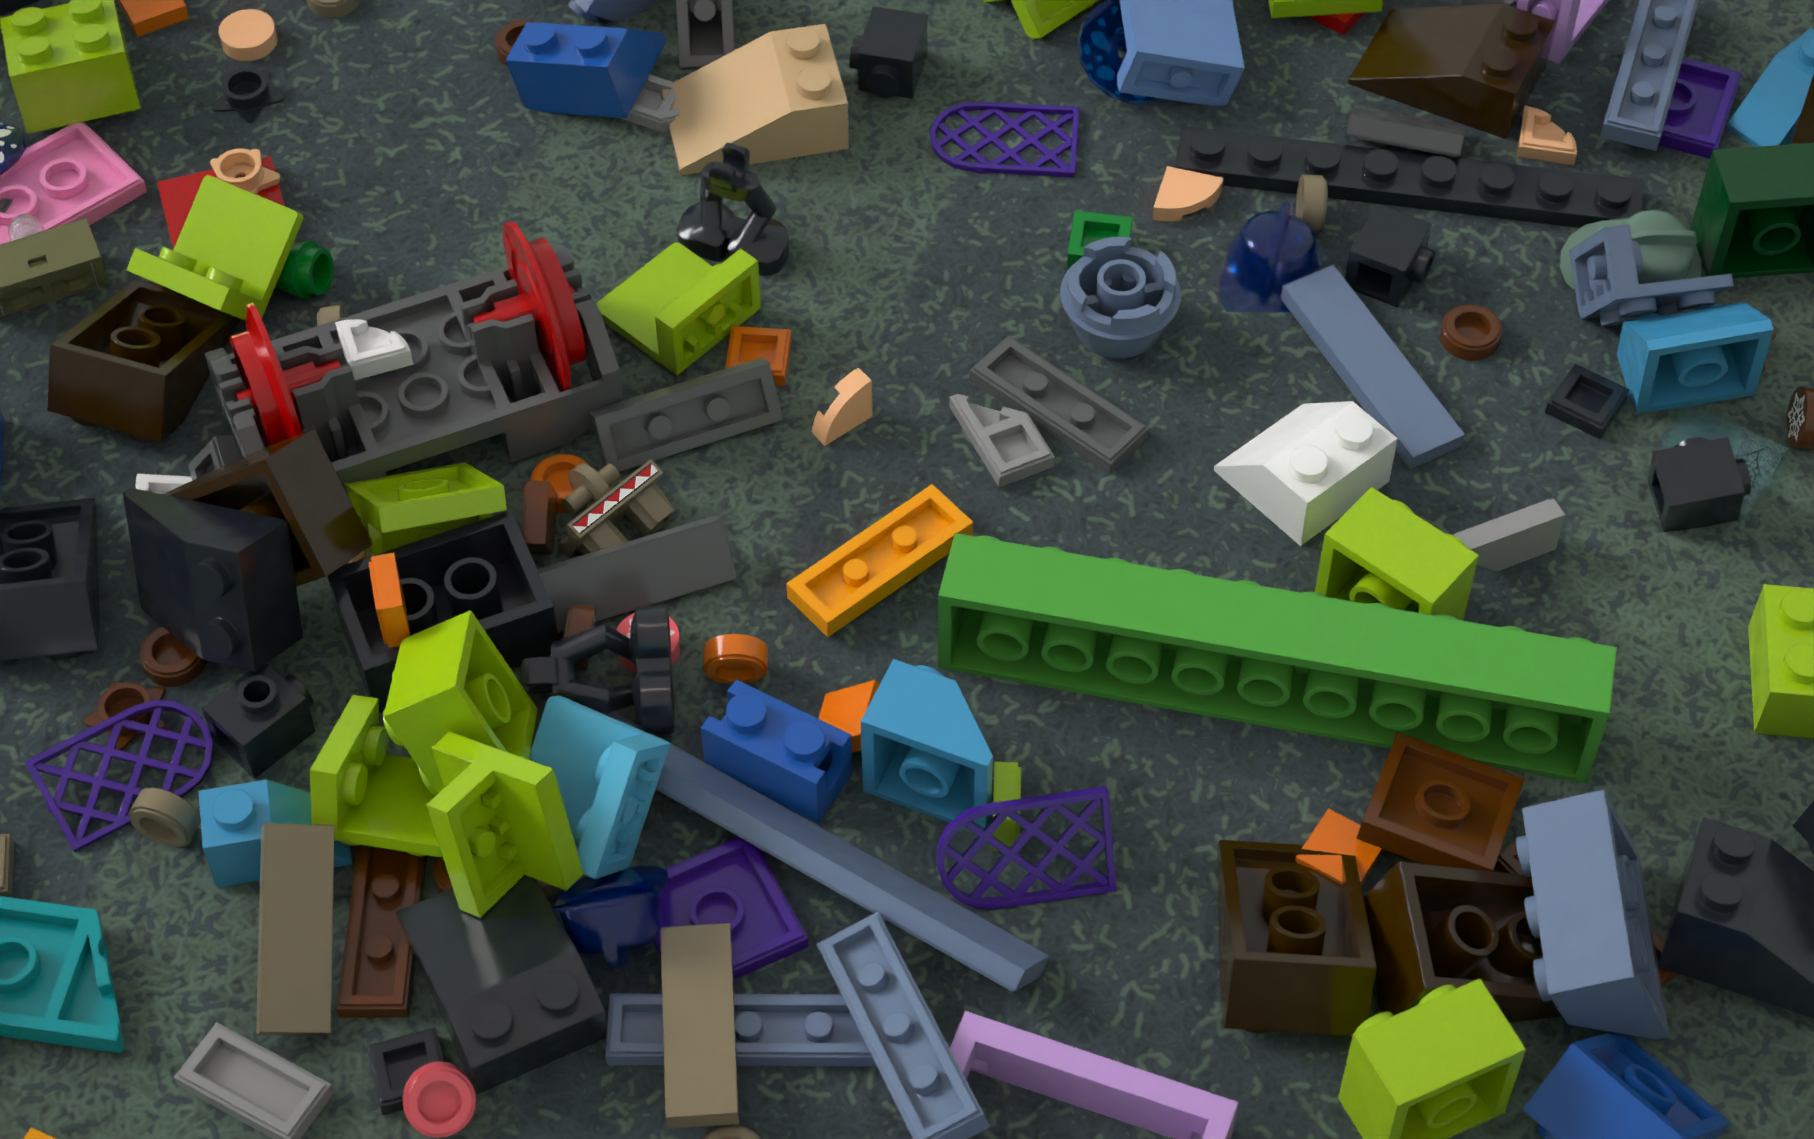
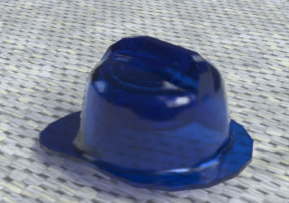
M1283 202L1278 211L1261 212L1249 218L1231 243L1220 280V300L1227 312H1290L1281 300L1283 285L1321 270L1322 252L1317 248L1316 235L1305 220L1292 214L1291 203Z
M640 865L631 866L597 879L589 876L576 881L567 891L563 890L555 906L552 907L553 912L560 913L566 932L578 953L583 955H604L612 970L619 969L626 964L629 951L648 945L658 939L661 920V895L665 891L669 880L668 872L666 869L658 866Z

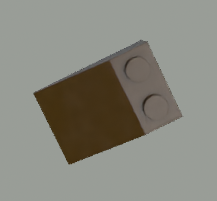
M1506 4L1391 9L1349 77L1348 84L1506 139L1546 68L1556 21Z
M134 279L50 344L47 411L71 417L72 421L80 425H101L126 432L128 436L138 441L162 442L185 421L210 376L205 353L220 348L225 349L230 336L233 335L241 318L217 310L169 288Z
M314 429L265 447L164 493V495L287 520L296 587L328 576L373 545Z
M1219 840L1217 851L1219 986L1224 1028L1243 1029L1252 1033L1279 1031L1313 1033L1321 1037L1353 1036L1356 1029L1369 1018L1377 967L1355 856L1302 849L1304 845ZM1342 855V885L1318 871L1298 864L1295 861L1296 856Z
M1398 862L1363 897L1377 967L1375 981L1381 1012H1391L1395 1016L1418 1006L1419 1002L1428 993L1441 986L1454 985L1457 989L1477 979H1481L1509 1023L1562 1016L1552 1000L1546 1002L1542 1000L1535 980L1533 962L1535 959L1543 958L1541 938L1535 939L1533 937L1525 911V898L1534 896L1532 877L1527 878L1521 874Z

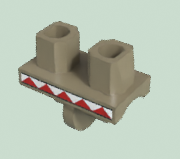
M650 459L611 490L610 486L621 478L619 471L614 465L608 464L599 472L584 463L577 465L568 473V479L574 491L565 497L562 503L565 509L573 515L584 506L587 509L567 524L565 529L568 536L559 542L557 547L571 559L579 552L585 555L628 542L614 526L625 515L644 536L654 534L671 520L675 512L665 494L657 486L664 472Z

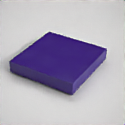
M1683 57L1659 145L1710 159L1712 151L1718 150L1742 73Z
M740 837L626 885L628 896L660 958V927L730 923L733 980L809 947L808 936L760 849Z

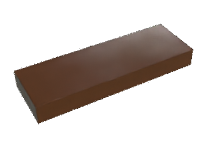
M357 845L337 1002V1012L340 1018H409L416 958L397 918L396 911L422 901L427 856H414L403 851Z

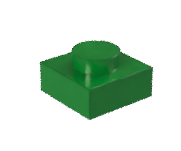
M1074 211L1067 255V270L1083 257L1084 247L1088 244L1110 237L1131 238L1133 217Z

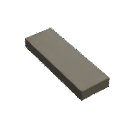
M264 823L261 827L256 1035L326 1036L331 1033L334 825Z
M730 923L660 927L665 1118L667 1129L739 1124Z

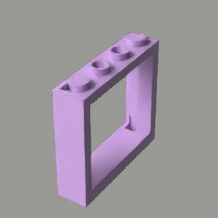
M968 1011L964 1012L950 1046V1050L965 1079H967L970 1070L1172 1139H1231L1238 1107L1237 1101Z

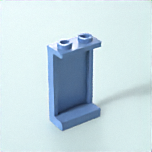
M1120 0L1127 54L1117 74L1119 92L1206 106L1228 104L1245 69L1232 0Z

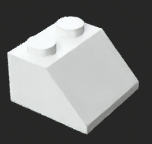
M1353 401L1302 404L1215 465L1214 471L1301 546L1343 516L1370 487L1378 490L1389 482L1398 438Z

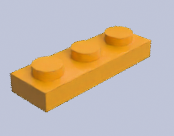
M931 484L787 582V598L828 638L948 555L955 533L973 536V521Z

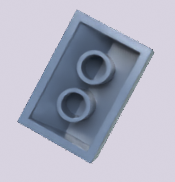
M1605 790L1522 808L1526 835L1516 838V847L1522 870L1527 878L1532 877L1534 896L1525 898V911L1533 937L1535 939L1541 938L1543 958L1535 959L1533 968L1537 988L1544 1002L1552 1000L1568 1025L1655 1040L1669 1037L1639 852Z

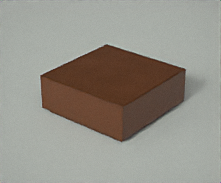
M527 481V484H524L521 533L531 554L553 555L558 494L548 481Z

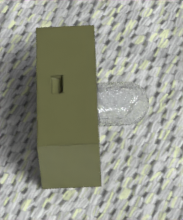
M20 214L11 220L8 227L10 241L0 244V317L109 284L87 218L49 230H45L41 220L32 214Z

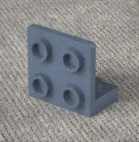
M1630 224L1605 227L1569 250L1581 319L1600 317L1601 327L1621 326L1623 322L1633 321L1639 315L1656 311L1661 315L1692 311L1704 304L1715 305L1716 295L1734 287L1732 274L1639 284L1638 277L1642 273L1643 258L1639 243L1635 240L1632 241Z

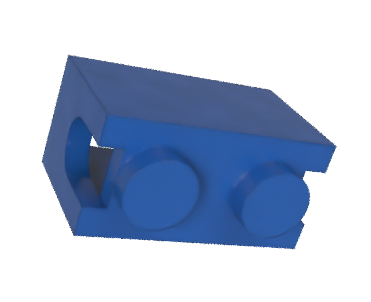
M735 680L727 691L728 704L726 715L721 721L709 715L701 726L704 762L783 807L819 824L852 776L851 734L739 680Z

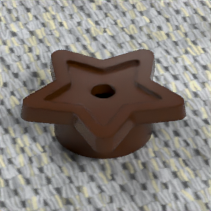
M113 681L109 684V689L101 696L98 709L85 716L83 722L86 726L93 727L135 705L152 700H161L165 689L162 686L145 689L137 683ZM154 711L138 715L130 720L149 725ZM160 719L158 728L166 730L165 723ZM122 728L115 749L122 751L137 735L145 734ZM112 729L109 730V731H107L109 738H110Z

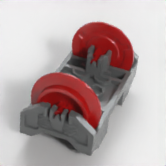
M513 221L506 222L503 225V244L508 266L270 341L261 316L252 302L246 304V332L230 336L233 353L227 354L223 348L205 353L216 394L236 437L242 457H246L264 448L260 437H262L265 447L314 429L343 487L344 483L387 476V471L495 435L499 436L511 463L569 444L593 426L589 411L624 401L620 369L600 310L596 302L592 300L589 289L582 286L581 273L578 268L575 269L574 258L569 248L559 242L549 244L543 237L528 242L518 225ZM360 319L367 321L368 326L376 327L389 333L395 331L408 344L411 350L413 365L354 380L352 369L346 361L338 337L335 322ZM586 360L593 382L571 389L570 366Z

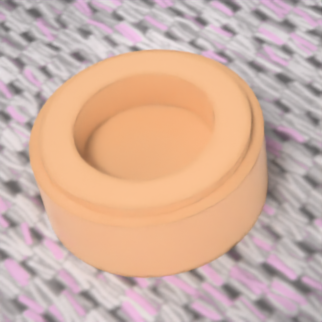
M245 9L234 12L227 16L219 26V36L223 51L235 60L253 61L263 58L271 53L277 44L274 21L267 13L260 10Z

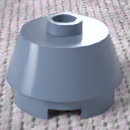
M1110 237L1097 240L1084 247L1083 257L1075 262L1063 277L1060 287V298L1078 338L1088 349L1105 357L1130 358L1146 352L1157 342L1178 311L1181 301V290L1176 279L1174 266L1165 253L1160 251L1158 257H1156L1147 250L1132 247V238Z

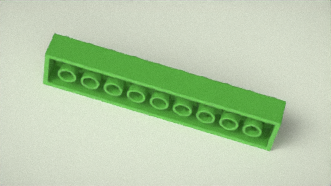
M955 533L938 594V668L1390 749L1396 733L1400 732L1491 767L1586 784L1588 783L1610 714L1617 647L1596 644L1583 638L1567 639L1527 632L1514 626H1491L1462 621L1450 615L1433 616L1393 609L1381 603L1364 604L1329 598L1317 592L1300 593L1265 587L1247 580L1231 581L1196 575L1184 569L1167 570L1132 564L1120 558L1103 559L1065 552L1056 547L1040 548L1005 542L992 536L976 537Z

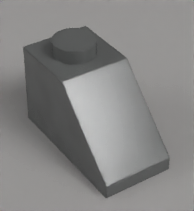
M676 0L680 68L704 67L735 50L733 0Z

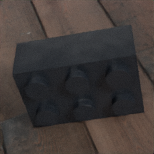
M512 510L373 555L377 556L394 552L404 594L410 636L471 610L510 669L521 665L522 661L526 658L551 655V644L554 641H559L554 606ZM370 556L341 566L329 574L327 578L338 619L368 697L379 699V713L384 712L392 682V673L395 669L400 646L389 648L388 644H384L368 562H371L372 557Z

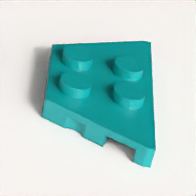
M0 896V1036L122 1054L125 1046L103 923L96 909Z

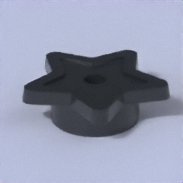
M244 67L221 77L224 94L212 104L211 108L216 112L236 111L247 123H252L257 118L262 107L284 101L285 95L269 87V70L263 69L260 71L256 68ZM246 92H251V93H252V94H249V95H243V94L246 93Z

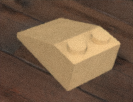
M826 24L768 32L672 83L676 96L672 109L679 108L680 115L675 117L673 122L669 123V129L680 176L700 173L710 162L723 163L722 150L727 142L749 150V165L849 149L848 101ZM661 89L663 100L671 89Z

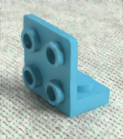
M557 695L549 697L546 702L529 760L554 769L574 842L578 849L577 852L583 873L597 879L627 869L630 865L671 743Z

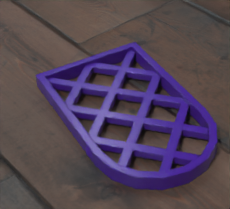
M981 101L959 103L945 109L934 119L930 130L931 147L938 158L956 169L976 172L978 174L1002 173L1075 177L1076 154L1079 146L1078 124L1080 107ZM985 110V112L975 118L966 111ZM1004 112H1022L1024 114L1012 120ZM958 114L967 123L952 131L943 122L948 117ZM1043 114H1059L1064 116L1052 122ZM992 115H996L1007 124L994 133H991L980 124ZM1032 117H1035L1046 126L1034 135L1029 134L1020 126ZM1073 119L1071 138L1059 127ZM974 128L985 138L971 147L959 136ZM939 129L946 136L937 141L936 134ZM1014 130L1025 141L1010 149L999 138ZM1051 132L1065 142L1052 151L1039 142L1040 139ZM951 141L964 150V152L954 158L946 154L941 148ZM992 143L1004 154L989 162L978 151ZM1032 145L1044 156L1032 164H1028L1018 153ZM1069 148H1071L1070 167L1057 157ZM971 156L978 163L965 162L964 160ZM1011 159V160H1013L1017 165H1001V164H1003V163L1006 162L1007 160ZM1051 161L1058 168L1041 166Z
M152 700L125 709L121 713L24 762L46 801L48 811L53 813L73 851L76 852L131 823L128 812L133 797H138L142 790L137 788L144 766L167 772L162 789L169 792L176 775L192 778L184 786L171 792L182 797L203 781L212 766L214 746L207 724L193 709L176 701ZM154 711L149 725L130 720L138 715ZM163 711H174L186 717L181 733L158 728ZM193 723L200 729L204 739L189 736ZM122 728L146 734L139 755L115 749ZM112 729L107 747L87 742ZM154 736L178 742L171 763L147 757ZM186 745L205 749V759L199 771L179 766ZM70 750L64 768L44 764ZM80 750L103 755L96 777L73 771ZM112 758L135 764L128 785L105 779ZM39 772L60 777L53 798ZM69 780L93 786L86 807L62 801ZM101 788L125 794L118 815L95 810ZM60 810L82 816L75 837ZM91 818L111 823L85 837Z
M1106 786L993 802L963 811L946 826L937 843L936 865L943 886L956 900L971 907L981 909L1008 908L1117 891L1113 852L1114 837L1111 829L1108 790ZM1090 801L1079 814H1076L1064 805ZM1099 805H1101L1103 833L1087 822V819ZM1042 808L1032 821H1029L1017 812ZM1054 810L1072 822L1057 840L1039 828ZM988 815H995L984 829L973 821ZM1007 816L1025 829L1010 847L992 835ZM964 826L976 834L977 838L962 854L950 846L949 843L954 834ZM1080 828L1097 840L1083 858L1065 847ZM1033 835L1050 847L1036 865L1018 854ZM985 842L1003 854L989 872L971 861ZM1103 849L1105 851L1107 876L1090 865ZM946 854L956 861L947 873L944 867ZM1058 854H1061L1076 865L1061 883L1044 872ZM1011 860L1029 872L1015 890H1012L997 879ZM964 867L982 879L970 894L959 890L952 882ZM1083 872H1086L1098 881L1073 885ZM1036 879L1052 888L1026 892ZM989 886H992L1000 893L1005 895L998 897H981L983 893L989 888Z

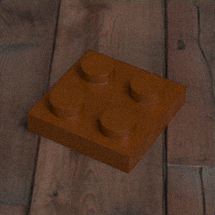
M1397 732L1356 839L1421 864L1493 871L1524 779Z

